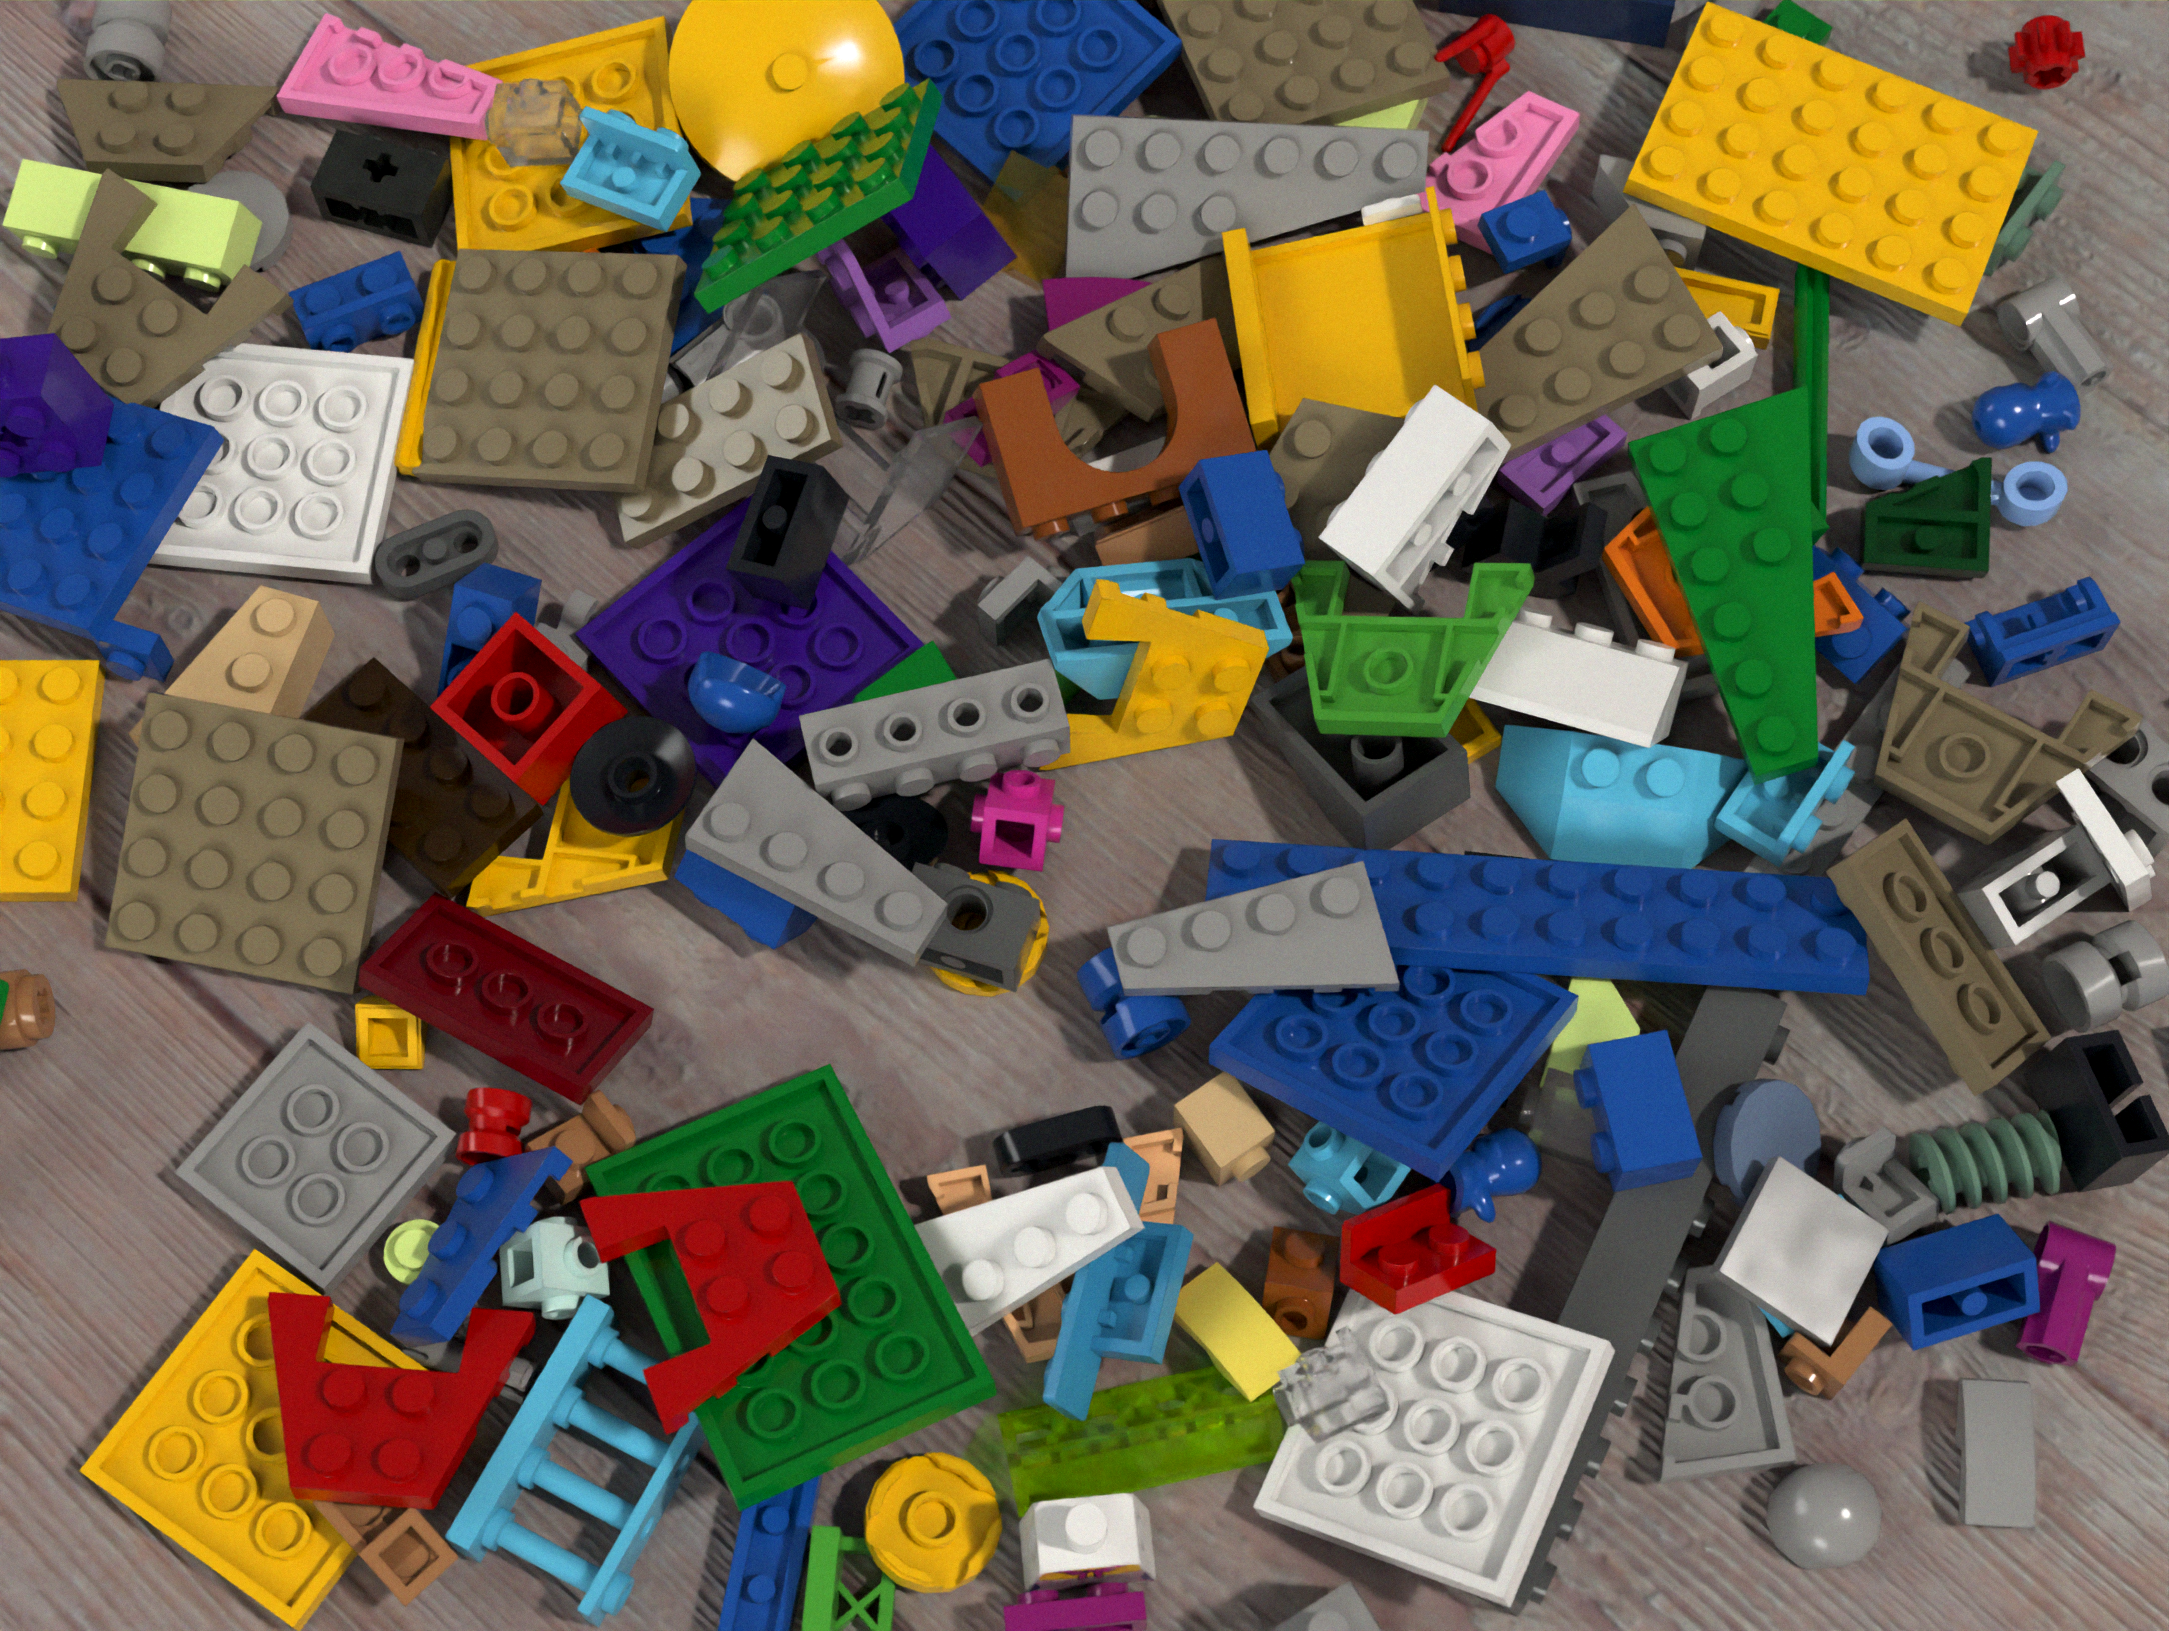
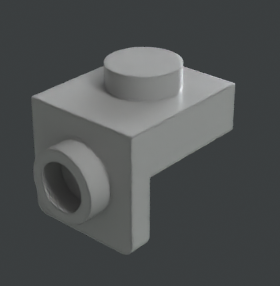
M1028 555L1005 578L997 576L981 592L977 605L979 632L998 647L1039 606L1042 608L1046 602H1049L1067 578L1052 566L1043 568Z
M1886 1126L1866 1138L1857 1137L1851 1140L1841 1149L1835 1159L1833 1192L1835 1194L1840 1193L1847 1202L1889 1229L1882 1244L1885 1248L1894 1245L1937 1217L1940 1199L1932 1194L1921 1181L1894 1157L1896 1135Z

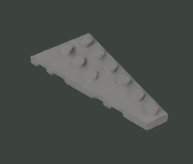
M1071 114L1063 278L1110 277L1129 279L1224 251L1222 232L1245 228L1249 243L1357 212L1365 206L1380 203L1389 198H1401L1424 192L1429 131L1406 128Z

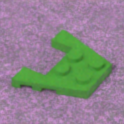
M1305 560V565L1296 573L1291 581L1294 586L1297 619L1304 644V660L1314 719L1320 734L1446 738L1533 588L1535 580L1531 563H1474L1465 614L1462 618L1342 616L1350 578L1346 562Z

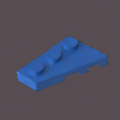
M552 1146L473 1165L462 1176L457 1185L456 1195L458 1197L446 1221L437 1228L429 1241V1255L417 1279L406 1288L400 1299L399 1308L401 1311L389 1334L408 1348L450 1341L497 1273V1264L492 1257L498 1248L506 1243L516 1232L524 1233L538 1213L529 1203L547 1177L550 1176L552 1179L560 1181L573 1163V1160L557 1147Z

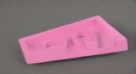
M1527 91L1475 130V138L1451 156L1445 152L1429 164L1425 188L1435 187L1439 210L1451 208L1458 240L1491 255L1493 254L1477 226L1481 214L1535 193L1578 130L1580 113ZM1425 189L1424 192L1417 194L1420 197L1423 213L1430 212Z

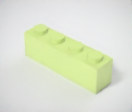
M22 159L2 226L23 241L21 247L32 254L49 259H56L59 252L74 255L102 174ZM124 179L158 204L122 252L123 257L158 281H163L166 274L181 276L183 281L191 286L217 292L219 291L220 284L228 286L244 264L250 267L263 222L240 201Z

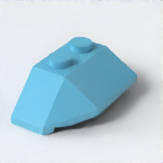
M1193 558L1077 568L1058 588L1049 602L1044 604L1037 616L1054 669L1098 700L1119 697L1139 642L1086 639L1082 618L1096 579H1105L1118 583L1122 594L1138 599L1145 592L1165 598L1169 609L1191 616L1199 609L1264 630L1269 646L1266 658L1289 646L1293 639L1276 591L1215 600L1203 562Z
M1505 724L1495 788L1549 859L1692 869L1731 839L1714 829L1713 825L1716 817L1749 769L1746 761L1743 759L1700 750L1660 744L1646 748L1607 736Z

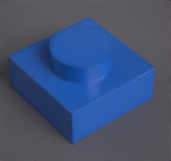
M111 620L99 639L100 642L94 641L106 660L105 665L107 668L129 680L139 681L142 676L165 682L175 661L160 634L115 620Z

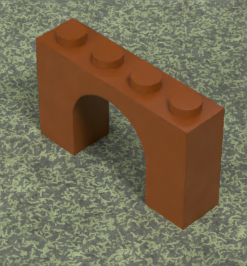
M1216 318L1158 333L1147 345L1167 412V432L1164 444L1157 457L1151 463L1136 470L1127 472L1100 470L1086 464L1071 452L1064 443L1057 428L1039 367L978 385L972 396L1015 536L1032 532L1035 541H1042L1069 532L1068 521L1091 515L1093 524H1100L1128 515L1127 504L1149 498L1152 507H1159L1179 501L1182 497L1178 487L1199 460L1256 451Z

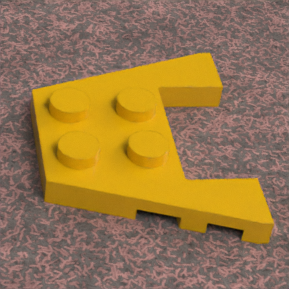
M1096 579L1082 618L1086 639L1138 641L1139 644L1113 713L1111 715L1066 714L1070 726L1071 753L1060 755L1056 761L1039 767V770H1053L1233 736L1269 651L1264 630L1199 609L1191 616L1169 609L1165 598L1145 592L1138 599L1122 594L1118 583L1105 579Z
M569 777L560 789L543 859L498 856L473 879L466 907L468 910L486 917L669 880L686 806L671 822L651 833L634 837L609 835L590 825L577 810L571 796ZM643 778L634 782L630 792L642 789L649 782V779Z

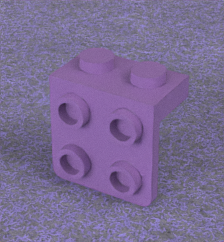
M843 239L815 254L822 265L826 264L832 277L828 279V283L844 311L849 310L855 324L865 339L875 334L888 353L912 340L927 336L936 326L952 318L942 297L901 246L863 268H860L854 254Z

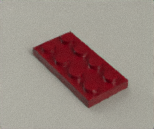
M437 892L360 967L359 986L580 1106L651 1027L654 1008L454 901H449Z

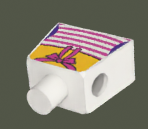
M1134 1493L1036 1502L1030 1506L1019 1522L1025 1592L1083 1589L1092 1585L1111 1582L1132 1584L1156 1581L1149 1510Z

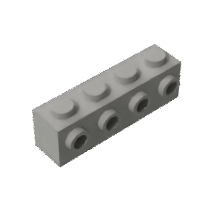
M1051 658L799 716L815 790L838 811L855 810L867 805L872 798L897 793L900 796L919 795L932 789L934 784L958 778L966 782L984 780L994 775L998 769L1019 764L1027 767H1041L1056 761L1062 754L1071 753L1070 726Z

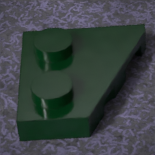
M1981 457L1972 461L1965 468L1940 478L1938 475L1916 483L1912 489L1899 494L1891 493L1866 503L1861 510L1859 565L1864 570L1984 578L1989 572L1992 458Z

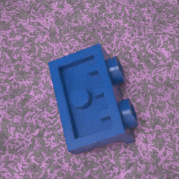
M401 251L288 292L289 296L295 300L292 304L312 350L349 353L358 345L376 338L407 331L414 324L422 321L424 311L420 294L414 280H412Z

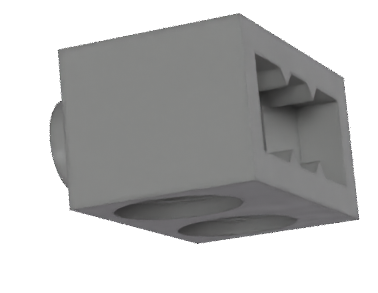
M2143 718L2141 727L2136 735L2113 751L2122 758L2124 764L2114 763L2105 757L2083 775L2121 832L2125 834L2134 829L2154 859L2169 843V805L2160 802L2153 793V790L2161 791L2169 796V745L2157 736L2152 725Z

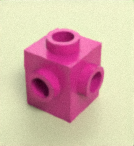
M1011 770L1006 773L996 772L991 776L987 795L976 793L973 804L970 831L982 833L978 863L1043 871L1047 842L1060 843L1065 805L1053 804L1055 780L1040 778L1036 773L1027 770Z

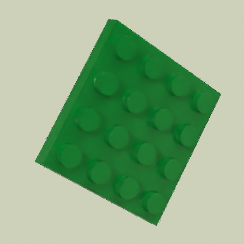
M930 78L913 88L909 83L897 86L879 102L880 107L863 117L860 112L847 115L830 130V136L814 145L810 140L797 144L783 156L780 165L766 173L762 168H757L743 176L734 185L733 190L735 193L730 205L723 212L725 218L720 230L712 239L714 245L709 257L702 264L703 273L694 293V296L708 314L913 199L943 96Z

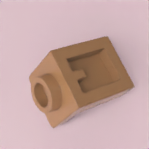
M598 1089L588 1095L582 1113L527 1143L525 1153L555 1146L573 1160V1163L560 1181L554 1180L549 1176L544 1182L560 1205L563 1206L592 1189L585 1167L634 1147L636 1142L635 1129L625 1110L619 1105H612L602 1091Z
M1870 1306L1857 1323H1854L1846 1316L1832 1345L1821 1347L1830 1357L1800 1333L1795 1332L1779 1352L1777 1358L1786 1365L1784 1369L1786 1375L1798 1387L1812 1395L1821 1393L1831 1401L1893 1323Z

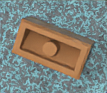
M1182 499L1159 507L1151 506L1098 527L1094 532L1095 548L1103 566L1183 559L1199 552Z

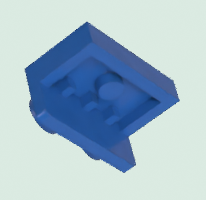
M1813 545V582L1835 572L1864 617L1860 628L1852 632L1815 637V649L1849 680L1859 685L1901 639H1908L1911 626L1904 619L1911 611L1884 587L1875 595L1858 580L1865 570L1841 548L1836 546L1829 554L1826 550Z

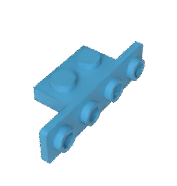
M1111 1142L1108 1146L1105 1161L1100 1167H1117L1139 1214L1150 1172V1165L1125 1143ZM1142 1221L1144 1229L1075 1272L1071 1291L1067 1293L1062 1303V1325L1054 1356L1048 1361L1044 1372L1045 1390L1043 1400L1046 1404L1070 1420L1085 1421L1102 1357L1162 1365L1194 1234L1183 1225Z

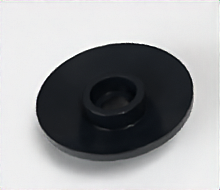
M649 716L622 718L597 730L578 751L570 773L571 796L583 818L601 832L620 837L645 835L671 822L690 800L697 779L696 758L688 740L670 723ZM643 778L649 779V782L642 789L630 792L634 782Z
M897 793L872 798L867 805L861 808L839 811L910 872H912L915 862L932 867L941 859L948 846V827L942 814L929 803L912 796H900Z

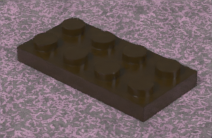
M374 657L303 719L405 739L387 844L449 901L544 815L537 801L507 777Z

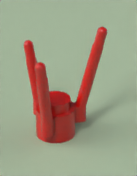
M1483 15L1466 31H1463L1450 43L1438 49V52L1434 55V59L1437 62H1445L1455 57L1458 64L1470 74H1477L1479 72L1486 74L1441 146L1443 153H1450L1496 82L1510 71V66L1505 57L1514 50L1515 39L1509 26L1496 15Z

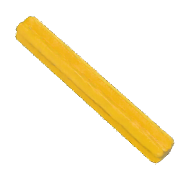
M439 259L433 264L414 354L415 364L394 459L397 472L402 475L415 476L412 474L413 468L420 466L422 462L424 413L456 261Z

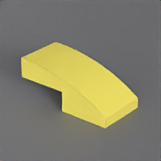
M1218 1262L1180 1289L1173 1319L1207 1351L1216 1370L1250 1402L1305 1362L1300 1351L1275 1321Z

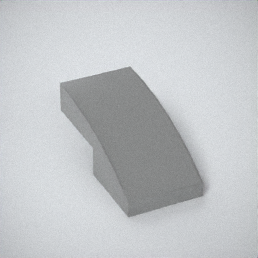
M1959 1377L1955 1446L1962 1450L1958 1519L1965 1525L2035 1529L2036 1453L2031 1383L2028 1381Z

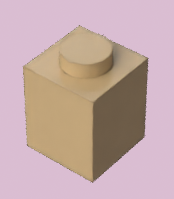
M1223 1071L1174 1104L1173 1126L1175 1128L1182 1127L1185 1142L1219 1187L1234 1176L1239 1182L1251 1178L1271 1160L1268 1153L1273 1149L1275 1130L1234 1076Z

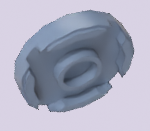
M1765 1078L1743 1083L1734 1091L1740 1094L1736 1097L1733 1105H1724L1717 1119L1713 1140L1716 1173L1721 1185L1730 1186L1732 1193L1736 1196L1731 1199L1740 1208H1744L1769 1159L1781 1156L1814 1179L1818 1171L1821 1153L1818 1118L1810 1099L1797 1085L1779 1079Z

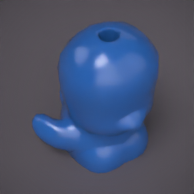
M2047 371L2039 377L2038 382L2033 386L2019 382L2006 386H1996L1983 392L1974 403L1971 420L1975 434L1987 446L1995 449L2011 448L2039 433L2044 450L2048 453H2053L2059 446L2060 432L2074 430L2079 424L2081 407L2077 392L2072 383L2064 375L2056 371Z
M1514 1128L1496 1130L1472 1140L1467 1149L1464 1150L1439 1182L1430 1178V1185L1440 1183L1451 1190L1450 1217L1458 1218L1462 1213L1473 1209L1481 1220L1492 1223L1496 1216L1492 1197L1515 1196L1532 1189L1542 1173L1541 1153L1535 1142L1526 1133Z

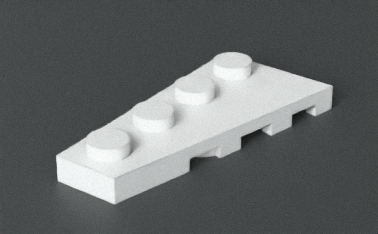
M1106 1166L914 1225L971 1337L1145 1228L1117 1167Z

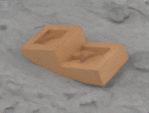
M316 1500L312 1502L405 1607L459 1558L415 1508Z

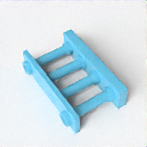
M587 1294L444 1538L457 1551L481 1563L488 1549L496 1551L502 1547L585 1592L586 1594L577 1611L587 1622L600 1627L607 1613L616 1616L627 1601L635 1579L629 1576V1573L706 1438L693 1411L688 1414L689 1422L679 1429L670 1445L585 1400L586 1392L581 1389L595 1366L602 1369L607 1364L647 1385L642 1370L661 1363V1361L621 1341V1333L616 1330L620 1322L612 1307ZM572 1424L656 1469L636 1506L550 1461L551 1453L546 1449L560 1426L567 1429ZM537 1485L621 1530L601 1568L514 1522L515 1514L511 1510L524 1487L531 1490Z

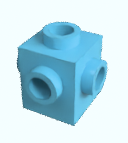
M1318 1121L1308 1131L1303 1144L1288 1163V1166L1306 1184L1303 1189V1194L1318 1208L1330 1214H1336L1340 1209L1360 1215L1387 1204L1411 1170L1406 1165L1321 1121Z

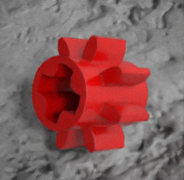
M2054 15L2039 16L2026 22L2021 32L2014 33L2015 45L2008 48L2011 73L2023 72L2024 83L2042 90L2057 88L2067 83L2071 79L2072 73L2079 72L2078 60L2086 57L2082 31L2071 32L2070 22Z

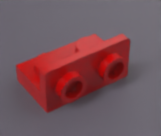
M1438 1183L1344 1221L1341 1235L1340 1282L1392 1314L1397 1315L1495 1273L1497 1249L1469 1234L1465 1228L1450 1223L1451 1190Z

